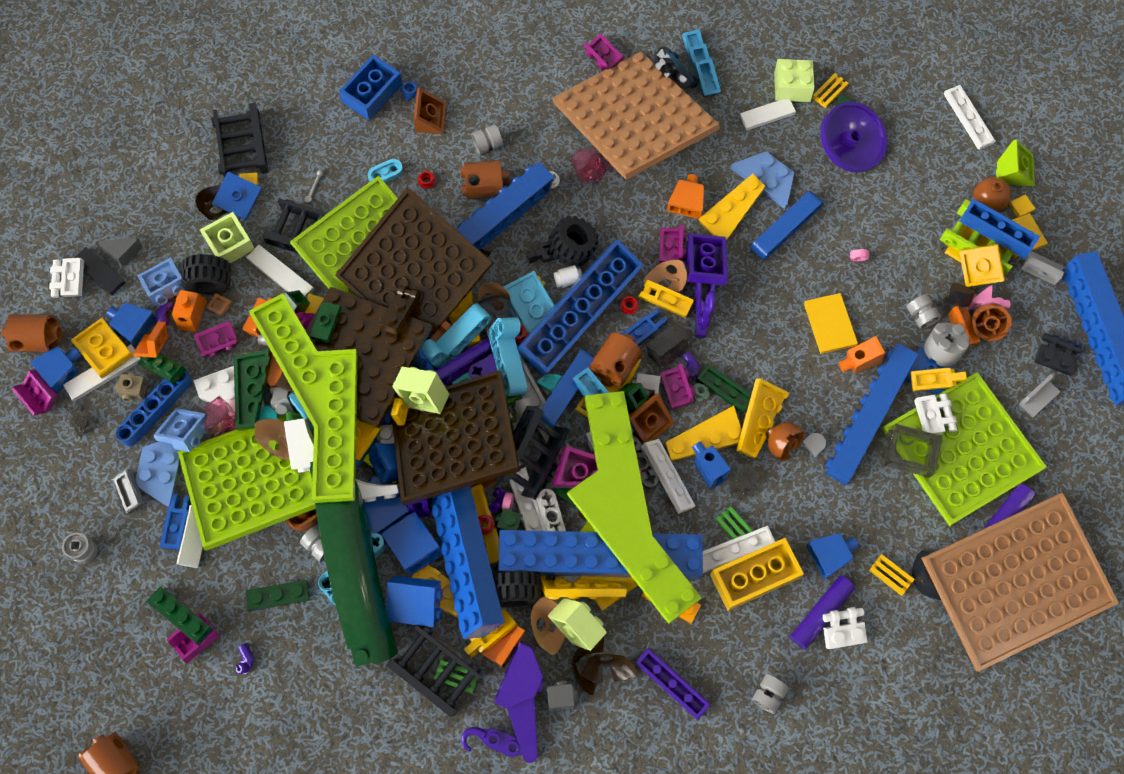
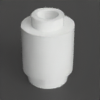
M575 265L559 269L554 273L557 287L562 286V288L573 285L582 276L580 268H576Z

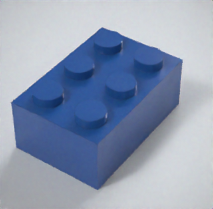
M373 54L339 90L342 103L370 121L403 85L401 72Z

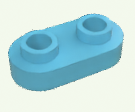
M390 159L372 167L368 171L369 181H372L378 175L385 183L400 177L403 173L402 164L397 159Z

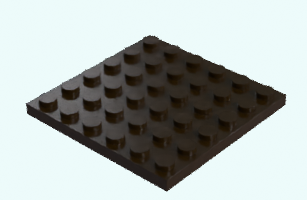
M407 187L335 276L358 297L389 308L400 285L406 286L409 290H419V298L408 316L431 324L432 330L426 339L429 340L494 262Z
M330 287L322 302L340 305L342 308L330 342L310 338V333L321 305L306 329V333L317 351L357 350L356 420L380 428L397 396L393 384L401 367L410 368L413 366L432 330V326L429 323L408 316L398 334L380 330L378 324L388 308ZM282 372L276 386L295 394Z
M501 370L446 386L445 388L449 396L441 414L408 408L404 425H397L392 418L400 496L403 505L520 471Z

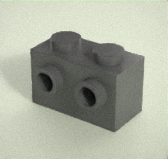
M567 681L555 682V686L547 687L549 712L574 710V704H578L577 689H573L572 684H568Z

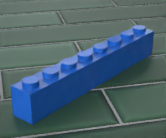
M897 343L894 349L890 347L885 356L888 359L886 364L882 363L877 371L880 375L877 379L873 378L868 387L871 389L869 395L865 393L860 401V404L863 406L860 410L856 409L851 418L854 420L852 426L847 425L842 434L845 436L843 442L839 440L834 449L837 452L835 457L830 456L825 465L828 468L825 473L826 475L844 485H847L917 358L918 354L899 343Z

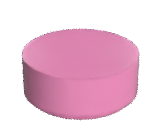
M866 249L853 250L850 252V259L852 261H866L869 259V251Z
M505 493L502 510L504 508L512 510L514 493Z

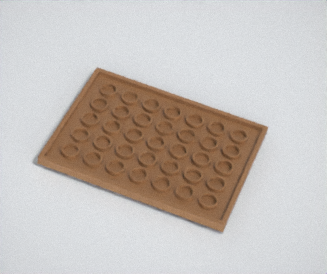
M642 52L619 62L613 68L606 69L552 98L554 105L626 180L720 130L719 123L674 81L666 78Z
M1063 492L921 558L976 671H981L1119 604Z

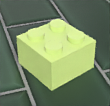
M777 59L774 72L775 101L788 99L797 102H811L814 91L813 60Z
M233 212L200 229L214 255L228 260L229 263L238 260L255 249Z
M401 367L393 384V388L398 396L411 409L441 414L449 396L438 374L432 370L424 371L415 367Z
M563 598L548 614L552 622L573 645L590 651L607 633L602 627L604 625L603 622L590 613V607L584 602L580 603L574 599Z

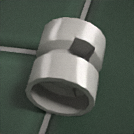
M495 124L486 127L485 131L480 129L471 133L474 146L479 155L489 152V148L494 150L503 146L501 134Z
M928 294L919 296L906 306L910 314L916 316L915 322L920 329L929 327L941 319L937 308L932 307L933 302Z
M315 525L304 534L300 544L307 551L312 550V555L322 563L325 561L319 526Z
M71 533L62 543L63 553L80 564L91 562L96 557L98 551L95 542L82 533Z
M766 674L760 683L761 689L756 690L751 700L765 711L775 714L780 706L779 699H784L789 687L779 679Z

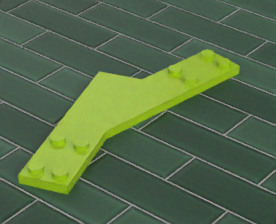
M284 293L250 310L249 313L314 426L313 503L355 501L358 352L356 349L317 351Z
M624 391L585 395L584 399L598 471L571 489L567 495L663 618L670 624L701 600L702 597L652 536Z

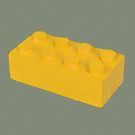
M786 538L712 570L710 574L727 611L792 583L804 575Z

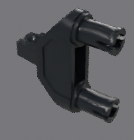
M664 46L658 49L655 55V66L666 78H670L681 88H694L698 85V78L691 76L678 61V54L675 51H671L670 48Z

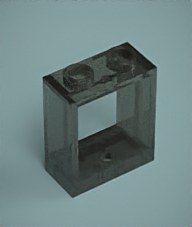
M895 424L892 429L888 430L886 440L889 441L888 447H885L882 458L885 459L884 466L929 478L936 473L942 441L941 435ZM899 435L929 442L924 465L894 457Z

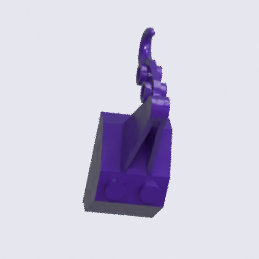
M689 233L684 265L687 272L686 281L695 282V337L705 338L707 326H710V314L714 312L715 284L726 285L728 279L726 237ZM701 283L708 284L706 301H702L701 304Z
M519 640L495 696V704L507 708L516 737L494 728L481 729L479 727H470L461 736V744L467 751H471V747L467 744L468 736L476 735L487 747L510 757L522 755L523 759L528 763L536 761L538 754L534 697L536 692H541L545 681L531 644Z

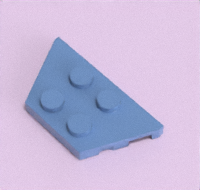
M767 151L731 165L730 169L745 180L754 174L765 185L762 193L785 209L787 207L794 171Z
M159 441L142 448L135 480L138 488L170 508L181 465L178 454L180 450L174 449L170 443Z

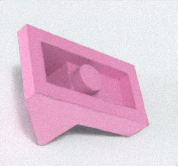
M990 285L974 297L967 308L976 310L985 303L993 302L1002 305L1008 311L1010 301L1000 297L992 298V285Z

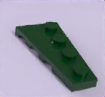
M270 349L233 356L236 430L238 431L254 429L255 423L259 421L272 357Z

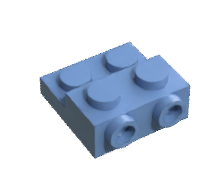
M171 257L137 275L154 306L164 305L168 299L178 296L180 290H187L181 284L182 276Z
M175 408L153 436L156 441L172 444L176 450L191 452L193 448H197L200 445L202 436L210 432L212 424L205 413Z

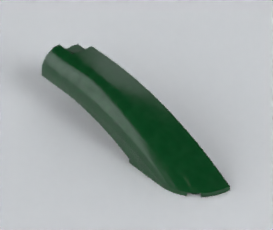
M310 462L311 477H313V462ZM355 480V501L315 503L324 558L347 649H351L355 667L370 663L374 665L393 658L399 652L382 594L373 550L370 523L359 486Z

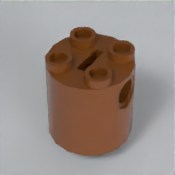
M500 160L468 162L460 167L461 178H465V185H462L463 196H467V200L496 197L499 195L498 193L503 188V185H510L509 171H501ZM476 175L480 178L478 185L473 186L470 184L469 179L471 176Z
M9 314L6 327H2L1 335L3 338H6L8 352H48L58 346V341L62 339V329L56 317L52 314Z
M611 333L590 363L589 369L595 376L602 379L601 382L605 386L611 387L614 385L621 387L642 356V350L632 336Z
M113 732L107 737L104 734L98 736L92 741L94 745L83 750L78 755L89 774H140L142 771L141 766L117 732Z

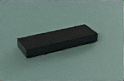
M87 247L74 257L84 260L83 270L111 296L125 284L122 278Z

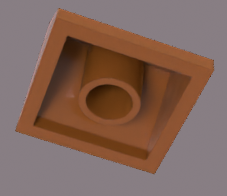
M420 87L417 88L414 114L416 132L443 134L447 102Z
M657 393L629 416L634 435L643 444L655 440L675 423Z

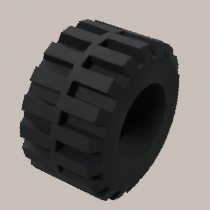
M578 216L562 218L548 238L550 253H553V257L555 259L558 258V262L561 264L565 263L566 266L575 265L576 267L578 265L582 266L597 249L599 244L598 233H595V227H591V223L589 221L586 222L582 217L581 219ZM569 238H571V239H573L574 241H576L577 244H574L573 242H571Z
M210 254L191 255L183 260L181 284L187 290L199 294L214 295L215 293H224L230 289L231 263L228 260Z
M516 570L499 572L493 575L501 607L530 606L541 599V576L532 571Z

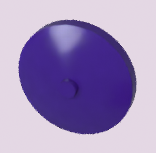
M858 102L841 103L831 109L822 121L820 134L823 148L828 157L838 167L849 172L860 173L875 167L883 159L887 149L886 130L879 116L866 105Z

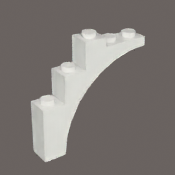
M308 418L285 421L284 426L291 469H298V473L310 471V462H313L314 437L311 433ZM355 479L364 502L376 501L378 496H384V499L395 498L396 493L400 492L399 484L380 485Z

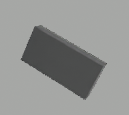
M126 469L113 478L126 513H132L145 504L132 469Z

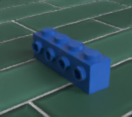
M975 199L971 201L959 222L1024 259L1032 251L1040 238L1039 235Z

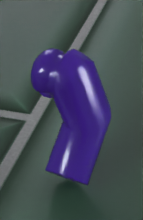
M168 300L166 304L157 309L156 323L161 321L166 322V326L169 324L170 321L166 316L174 307L171 301Z
M688 350L682 355V358L687 363L686 368L690 378H695L699 372V362Z
M497 487L494 490L493 496L496 497V500L489 505L490 512L496 513L502 508L506 493L504 489L502 490L500 487Z
M247 643L238 647L242 656L241 662L236 665V672L238 674L245 675L249 673L254 663V656Z

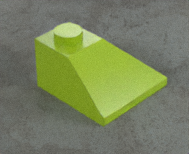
M1017 139L1013 140L997 161L996 176L1004 179L1009 185L1035 186L1033 153Z

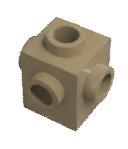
M136 373L120 374V378L115 384V390L124 401H144L149 383L144 377Z

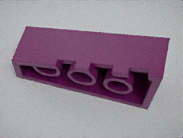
M566 446L561 452L552 487L574 488L598 471L595 455Z

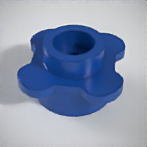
M406 82L400 87L405 100H410V98L417 96V84L415 82Z

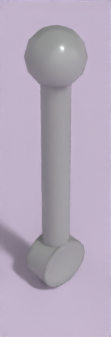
M322 170L317 171V177L309 195L305 197V202L308 204L312 202L316 186L320 177L324 175Z

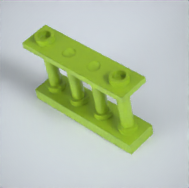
M965 199L957 214L962 217L971 202ZM958 221L952 231L946 228L940 240L947 246L960 251L978 247L975 243L981 234L974 230L969 240L964 239L958 235L964 224ZM992 240L988 243V245L997 244ZM1008 249L1001 258L1004 276L1013 267L1008 264L1013 255V252Z

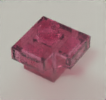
M580 148L570 160L584 183H588L590 180L597 183L606 171L597 152Z
M218 396L204 407L208 417L203 425L215 437L223 431L228 433L236 429L235 411L221 396Z

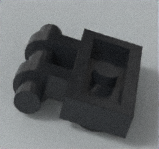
M1044 333L1042 340L1049 343L1048 346L1044 344L1039 346L1034 363L1068 376L1073 375L1078 358L1072 356L1071 353L1079 354L1082 347L1075 345L1073 341L1069 340L1067 342L1062 340L1057 335ZM1055 345L1064 348V352L1054 349Z

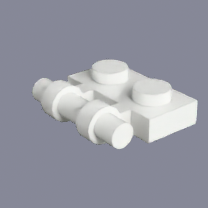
M63 259L62 266L61 260H53V267L50 270L52 283L49 286L51 297L58 298L59 291H61V296L64 297L82 296L83 259Z
M947 394L939 395V402H937L935 395L919 397L914 400L925 437L943 434L946 431L944 425L948 426L949 432L957 431V420L952 414L951 400H948ZM939 409L943 410L945 418L941 417Z
M851 607L845 611L838 612V610H833L828 614H823V621L830 622L831 627L823 628L827 649L867 643L865 622H857L856 620L857 617L864 616L863 608L855 609V607ZM842 619H847L848 624L840 625L839 622Z

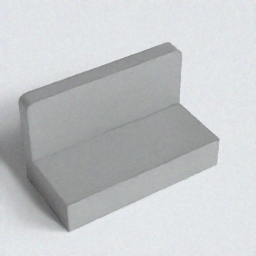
M1032 251L1028 254L1021 267L1022 270L1053 285H1056L1064 274L1062 271L1064 267Z
M1052 374L1019 403L1032 418L1060 393L1050 382L1054 377Z

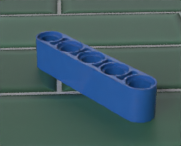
M811 190L808 191L759 236L750 249L760 258L766 260L823 206L824 202Z
M583 348L580 350L542 407L544 414L541 420L551 427H555L578 392L579 388L575 384L573 377L587 367H590V363L595 357L593 354Z
M187 370L182 374L185 378L181 381L177 380L175 384L163 380L117 428L116 437L123 445L127 447L134 446L191 386L193 380ZM172 390L169 395H165L166 391ZM158 404L156 409L151 410L153 405ZM145 418L143 423L138 424L140 419ZM127 433H131L127 439H124Z

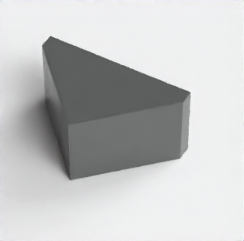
M137 237L99 241V245L104 252L123 267L142 249V244Z

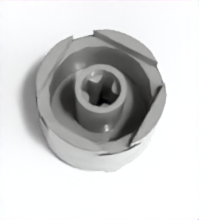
M951 323L936 324L924 344L926 356L930 360L932 358L937 361L935 364L939 366H954L969 346V338L964 331V327L960 324L954 325Z

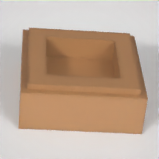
M215 293L206 310L223 318L233 302Z

